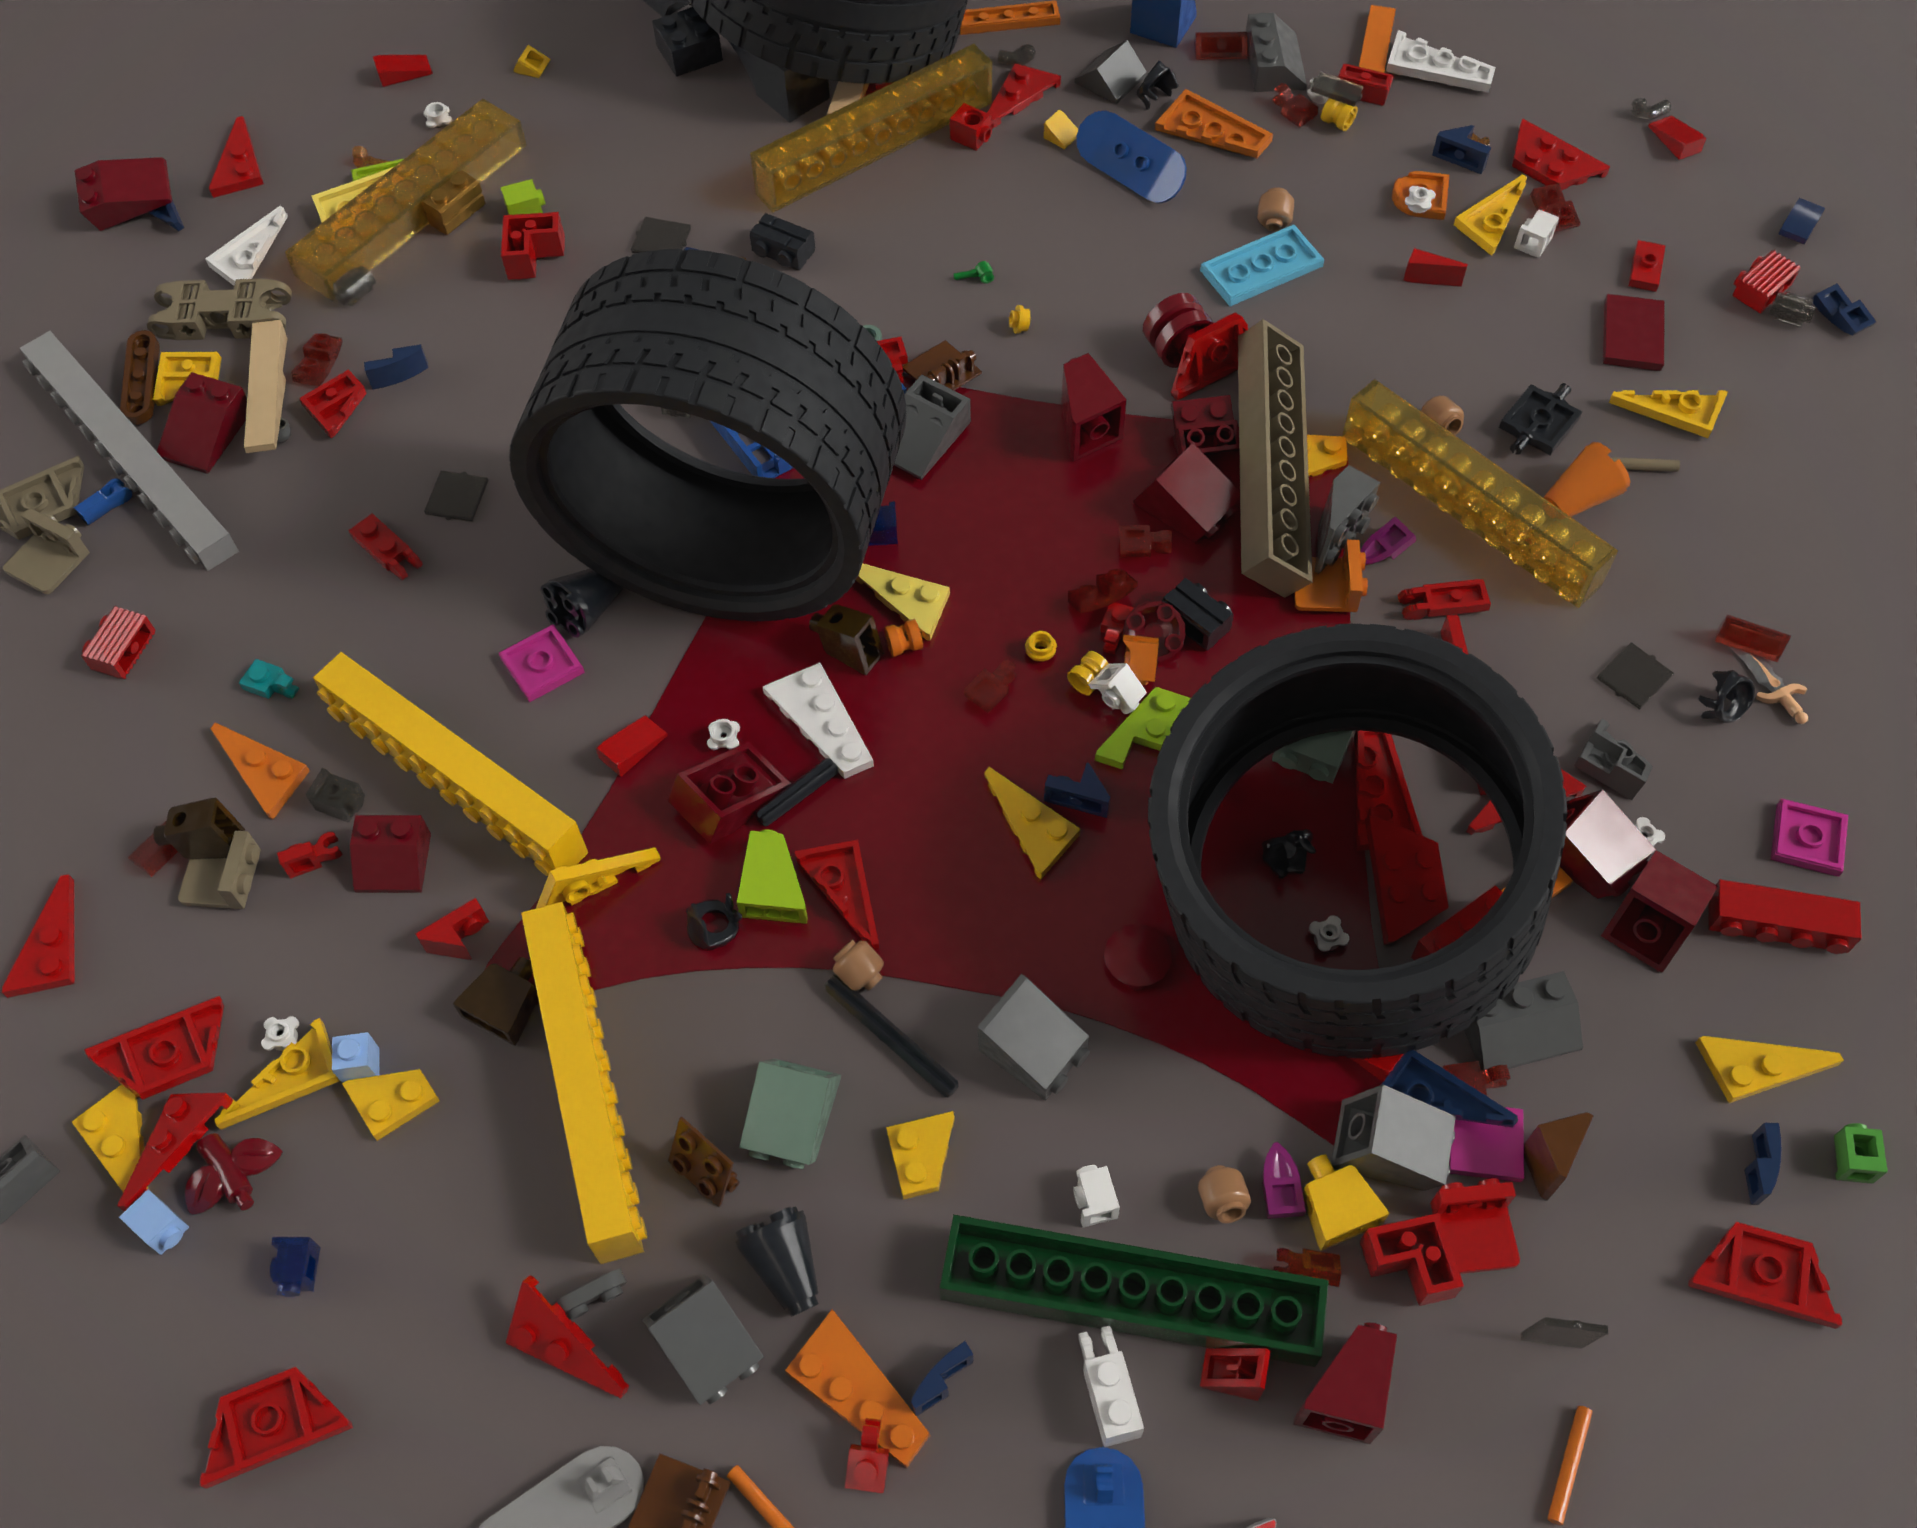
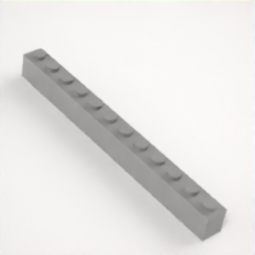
M51 331L20 347L26 358L22 363L32 376L39 375L36 377L37 381L46 392L53 391L50 395L60 408L66 406L67 409L64 411L74 425L81 424L79 426L80 431L89 442L93 439L96 441L93 445L104 459L108 456L110 457L108 463L118 476L121 474L125 475L123 480L133 493L136 491L141 493L138 495V498L148 511L154 508L156 512L153 515L163 528L167 526L171 528L168 532L178 546L186 545L184 551L194 564L200 562L209 571L239 552L225 528Z

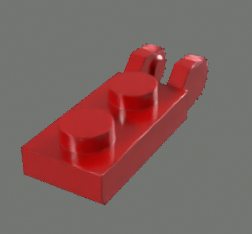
M373 513L348 530L350 536L387 571L390 570L401 580L408 577L405 568L399 564L404 559L416 569L423 566L422 561L413 550Z
M1484 579L1425 584L1422 587L1401 590L1398 594L1400 603L1412 604L1402 610L1403 618L1407 620H1418L1425 616L1434 617L1489 611L1491 606Z

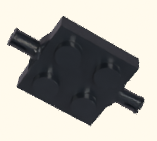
M1562 383L1555 393L1543 391L1532 384L1527 388L1503 417L1499 425L1500 429L1517 437L1516 441L1510 446L1512 453L1516 450V455L1521 454L1527 444L1548 455L1554 452L1578 422L1583 412L1571 406L1565 400L1572 390L1569 385L1565 388L1566 383Z

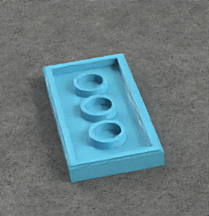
M1293 224L1201 263L1200 271L1229 306H1233L1323 267L1325 259Z

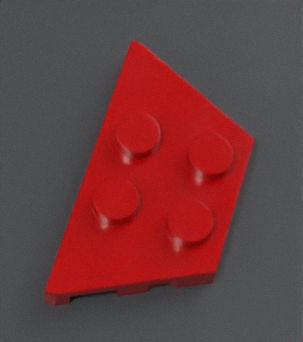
M1524 118L1521 120L1512 161V167L1556 192L1567 189L1572 185L1587 183L1588 177L1599 175L1600 178L1608 175L1609 165Z
M1234 312L1187 337L1171 390V396L1180 400L1238 370V336L1249 329L1242 316Z
M1370 815L1365 819L1371 863L1384 945H1390L1448 909V899L1438 842L1375 815Z
M217 996L84 1049L91 1062L141 1100H144L213 1071L224 1011L223 1001L220 996Z
M1735 1222L1729 1228L1688 1283V1287L1837 1329L1842 1326L1840 1313L1835 1314L1827 1292L1830 1291V1287L1825 1275L1819 1269V1259L1813 1243L1744 1223Z
M297 1367L290 1368L231 1392L219 1399L215 1415L217 1422L214 1430L211 1432L208 1449L211 1451L206 1471L201 1473L200 1486L207 1489L352 1429V1423Z

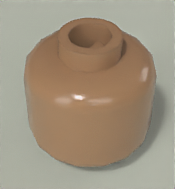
M1275 187L1269 189L1259 199L1258 222L1272 232H1277L1289 226L1293 220L1294 198L1283 188Z
M1442 395L1428 400L1423 405L1419 416L1420 425L1435 438L1442 440L1457 435L1464 423V412L1461 407L1448 397Z
M852 939L833 957L836 961L833 966L834 973L854 991H858L863 987L869 991L883 978L879 972L883 968L884 961L866 941L855 943Z
M1218 1165L1210 1168L1199 1181L1198 1191L1206 1214L1221 1223H1232L1245 1215L1251 1203V1197L1240 1171L1235 1168Z

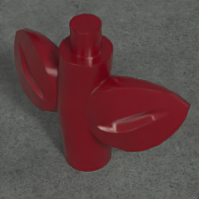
M212 1133L206 1135L198 1141L196 1150L208 1165L199 1168L187 1181L185 1201L188 1211L192 1215L206 1212L217 1204L224 1195L229 1203H237L242 1211L251 1208L254 1204V1200L250 1196L253 1188L247 1176L262 1173L270 1168L281 1157L282 1150L275 1144L260 1138L244 1139L231 1150L219 1134Z

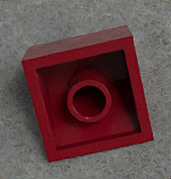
M355 815L350 841L353 887L356 893H422L431 832L422 815Z

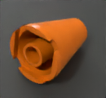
M1592 442L1584 447L1542 498V510L1549 519L1563 521L1620 496L1627 491L1626 488L1630 486L1629 474L1620 459L1614 462L1608 456L1612 452L1608 447L1599 442Z

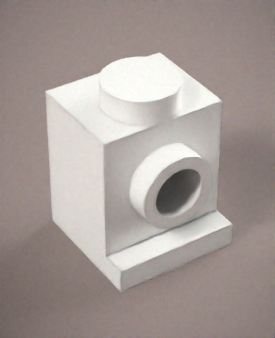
M1539 209L1533 219L1528 218L1524 225H1521L1514 248L1540 258L1554 235L1559 217Z
M1127 663L1107 664L1088 684L1091 689H1099L1103 701L1109 707L1121 709L1123 714L1134 711L1139 706V701L1147 693Z
M1088 1165L1076 1171L1078 1186L1073 1187V1192L1078 1208H1085L1081 1214L1082 1227L1118 1219L1120 1206L1108 1167L1097 1168L1096 1165Z

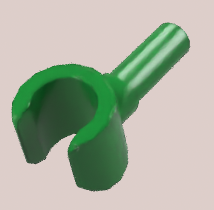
M981 261L976 265L975 269L954 273V279L960 280L979 276L982 283H990L994 280V275L990 264L986 261Z

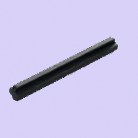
M833 975L826 982V992L944 1097H950L959 1087L958 1080L862 995L850 989L837 975Z

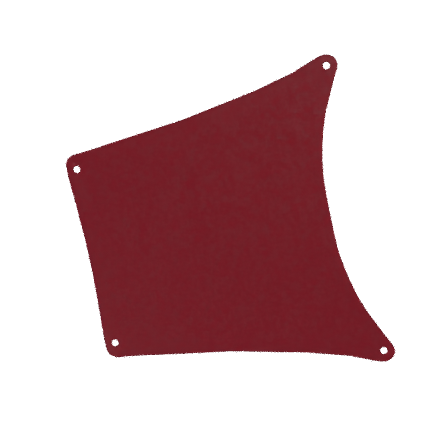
M903 377L904 383L902 384L908 390L915 380ZM959 387L955 391L970 399V424L922 480L893 466L863 560V564L950 587V595L931 640L928 641L922 637L923 649L917 651L905 650L902 655L892 657L886 642L884 627L890 625L898 627L903 625L904 621L897 612L891 611L877 599L872 589L864 583L861 585L856 580L852 587L833 604L827 605L826 608L797 618L777 621H739L705 617L649 718L663 729L668 736L622 777L617 775L609 792L581 834L588 854L578 864H583L591 859L601 860L654 847L661 857L659 862L654 863L639 873L633 867L616 875L617 884L588 896L574 905L567 901L563 902L567 913H574L577 927H580L584 940L582 951L584 957L587 958L591 977H588L590 987L598 990L645 978L707 970L739 968L833 970V966L836 963L833 957L852 939L855 943L863 940L797 863L795 851L858 839L880 949L875 950V952L884 961L883 968L879 972L882 976L1003 997L1022 974L1061 1010L1114 1026L1201 1062L1254 1091L1334 1146L1342 1100L1380 1086L1383 1082L1350 1058H1346V1056L1335 1057L1312 1053V1050L1307 1048L1301 1050L1257 1031L1250 1026L1247 1020L1242 1021L1223 1005V1002L1220 999L1217 1000L1202 983L1200 975H1197L1193 970L1177 938L1150 843L1148 802L1149 797H1151L1150 785L1154 767L1157 766V757L1160 751L1133 743L1123 769L1095 761L1097 750L1131 713L1123 714L1121 709L1109 707L1103 701L1099 689H1095L1090 695L1081 694L1070 684L1067 673L1075 665H1080L1081 659L1089 651L1102 655L1109 664L1124 663L1127 646L1123 642V638L1120 639L1115 655L1103 651L1106 633L1100 632L1110 601L1134 608L1146 601L1162 602L1163 597L1172 589H1175L1185 578L1194 584H1201L1205 587L1209 596L1217 602H1225L1234 614L1231 629L1208 651L1185 634L1181 650L1174 657L1164 662H1157L1155 682L1148 681L1147 685H1142L1147 693L1139 701V704L1155 687L1192 698L1205 683L1208 684L1211 681V677L1219 670L1259 645L1264 646L1268 644V641L1290 633L1300 632L1301 630L1326 625L1327 627H1334L1335 624H1351L1350 612L1299 611L1295 608L1294 593L1284 598L1241 574L1240 499L1235 503L1239 508L1228 519L1225 520L1222 517L1217 522L1221 527L1210 538L1207 539L1205 536H1202L1196 542L1191 541L1133 502L1178 456L1173 440L1175 434L1173 419L1125 414L1122 439L1073 462L1070 458L1061 404ZM1240 451L1205 455L1240 491ZM1348 457L1345 466L1334 470L1328 469L1314 477L1312 475L1309 476L1312 557H1316L1318 524L1333 480L1348 466ZM793 468L777 476L775 479H800L804 477ZM1344 549L1341 550L1338 558H1342ZM838 604L873 616L884 654L867 675L856 671L824 651L819 634L809 628L810 619L815 613L825 615L832 605ZM1045 631L1055 639L1057 645L1056 653L1051 659L1035 661L1027 655L1025 643L1034 632ZM821 663L873 759L874 767L846 779L838 772L837 775L769 826L764 827L755 815L734 833L709 844L667 801L677 774L729 751L728 748L711 750L707 745V741L710 739L708 726L719 719L737 722L740 725V731L737 733L739 746L749 742L791 784L822 762L825 758L819 752L818 747L810 739L807 740L800 732L799 727L780 711V707L773 700H770L764 694L762 687ZM1354 735L1333 784L1327 781L1315 780L1309 774L1296 769L1284 768L1279 763L1272 761L1273 753L1250 768L1235 783L1216 810L1207 832L1202 853L1201 878L1217 904L1233 922L1258 942L1280 954L1301 962L1327 968L1344 970L1378 969L1379 965L1371 922L1365 850L1357 851ZM1088 762L1110 796L1107 818L1045 802L1044 788L1048 774L1056 777L1066 776L1080 783L1086 763ZM988 767H991L1080 828L1079 837L1042 879L1038 878L1035 874V868L1030 858L1021 848L1018 836L1013 833L1003 814V808L989 788V782L984 775ZM769 829L783 834L805 901L808 916L807 924L742 918L739 921V929L735 938L725 946L713 950H706L696 946L688 936L685 910L692 903L696 904L707 900H718L725 904L726 894L730 893L734 903L733 909L739 912L737 898L750 831L760 832L761 830ZM1309 829L1313 834L1311 844L1316 849V853L1311 854L1307 852L1305 871L1301 874L1289 872L1283 879L1279 878L1271 866L1263 860L1262 843L1268 839L1285 836L1294 830ZM538 899V900L535 902V904L530 908V910L536 908L539 899ZM717 911L708 912L702 917L706 923L707 931L712 933L724 931L729 924L726 916ZM1332 915L1337 916L1341 920L1340 926L1343 932L1349 935V942L1346 946L1339 945L1333 951L1322 952L1314 942V935L1309 932L1310 924L1314 921L1319 923L1326 921ZM523 920L517 924L488 962L486 968L490 964H497L510 971L519 957L526 958L531 962ZM1142 924L1153 927L1167 939L1173 956L1170 970L1163 979L1139 991L1132 990L1128 985L1114 978L1106 967L1103 958L1107 940L1116 930L1126 925ZM1328 931L1326 935L1332 936V933ZM532 974L528 981L532 983L536 989L534 975Z

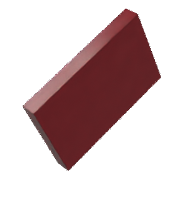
M1614 294L1606 295L1604 300L1603 364L1662 371L1664 366L1663 300Z

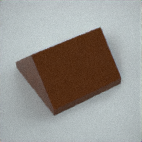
M1585 1112L1540 1124L1525 1142L1524 1159L1541 1198L1548 1201L1567 1178L1594 1115Z

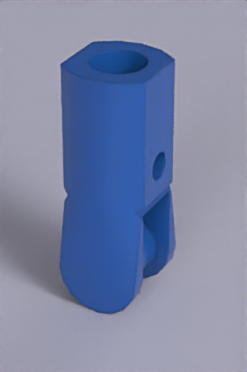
M115 478L110 480L98 492L75 506L74 509L89 526L112 509L128 502L133 493L128 487H124V483L120 479Z

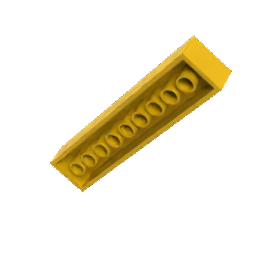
M340 652L313 677L319 688L317 691L318 696L329 705L327 711L336 721L340 723L343 720L349 724V728L359 738L363 739L366 736L371 740L373 747L385 756L387 753L392 755L395 763L405 772L409 770L415 772L417 779L428 789L435 787L440 791V796L451 806L458 804L463 808L464 814L476 824L481 821L485 824L487 831L499 841L504 838L511 843V849L521 858L525 859L528 856L534 860V865L544 875L548 876L551 870L560 866L569 867L577 865L588 854L575 820L344 653Z
M563 902L521 912L587 1244L600 1264L644 1252L642 1240L648 1238L643 1217H640L637 1206H634L640 1204L636 1184L632 1182L629 1172L633 1167L628 1148L625 1149L622 1139L625 1136V1129L621 1115H618L615 1106L618 1103V1097L614 1083H611L608 1071H611L608 1053L604 1050L601 1039H604V1032L599 1018L597 1019L595 1008L598 1005L594 989L590 987L588 977H591L587 958L584 957L582 951L584 940L581 929L577 927L574 913H567Z

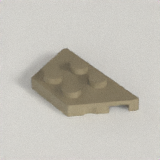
M73 457L1 489L0 529L18 540L33 534L21 517L29 507L41 514L43 512L51 514L58 522L76 515L77 512L74 507L79 502L84 464L80 457Z

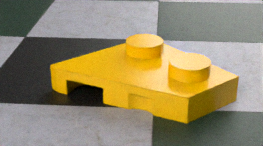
M1307 435L1309 476L1312 475L1314 477L1328 469L1334 470L1346 465V437Z

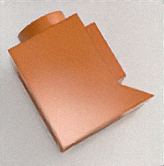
M1123 635V642L1127 646L1124 663L1129 665L1142 685H1147L1148 681L1155 682L1159 638Z

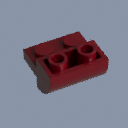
M1230 395L1173 401L1171 403L1175 431L1173 440L1177 455H1180L1192 443L1204 455L1240 451L1237 420H1234Z

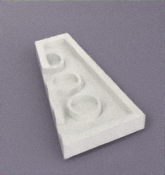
M1398 30L1386 72L1489 93L1496 67L1468 56L1458 58L1454 56L1451 52L1452 50L1444 47L1440 50L1427 46L1428 41L1417 38L1414 41L1406 38L1405 32Z
M821 663L762 686L764 694L770 700H773L780 707V711L799 727L800 732L807 740L810 739L818 747L823 757L833 760L838 767V772L844 779L874 767L873 759Z

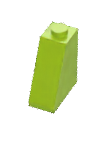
M764 829L760 832L750 831L737 898V906L742 914V918L807 924L808 916L805 901L783 834L769 829Z

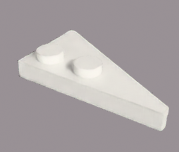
M280 205L205 258L208 266L232 285H235L236 279H252L288 217L284 208Z

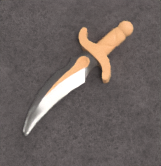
M1726 638L1722 639V642L1729 646L1745 662L1757 682L1771 691V693L1758 692L1756 695L1757 700L1767 704L1781 703L1798 724H1805L1808 721V715L1803 712L1802 707L1791 696L1794 693L1805 694L1807 691L1805 686L1794 683L1785 686L1782 678L1778 677L1766 660L1740 643Z

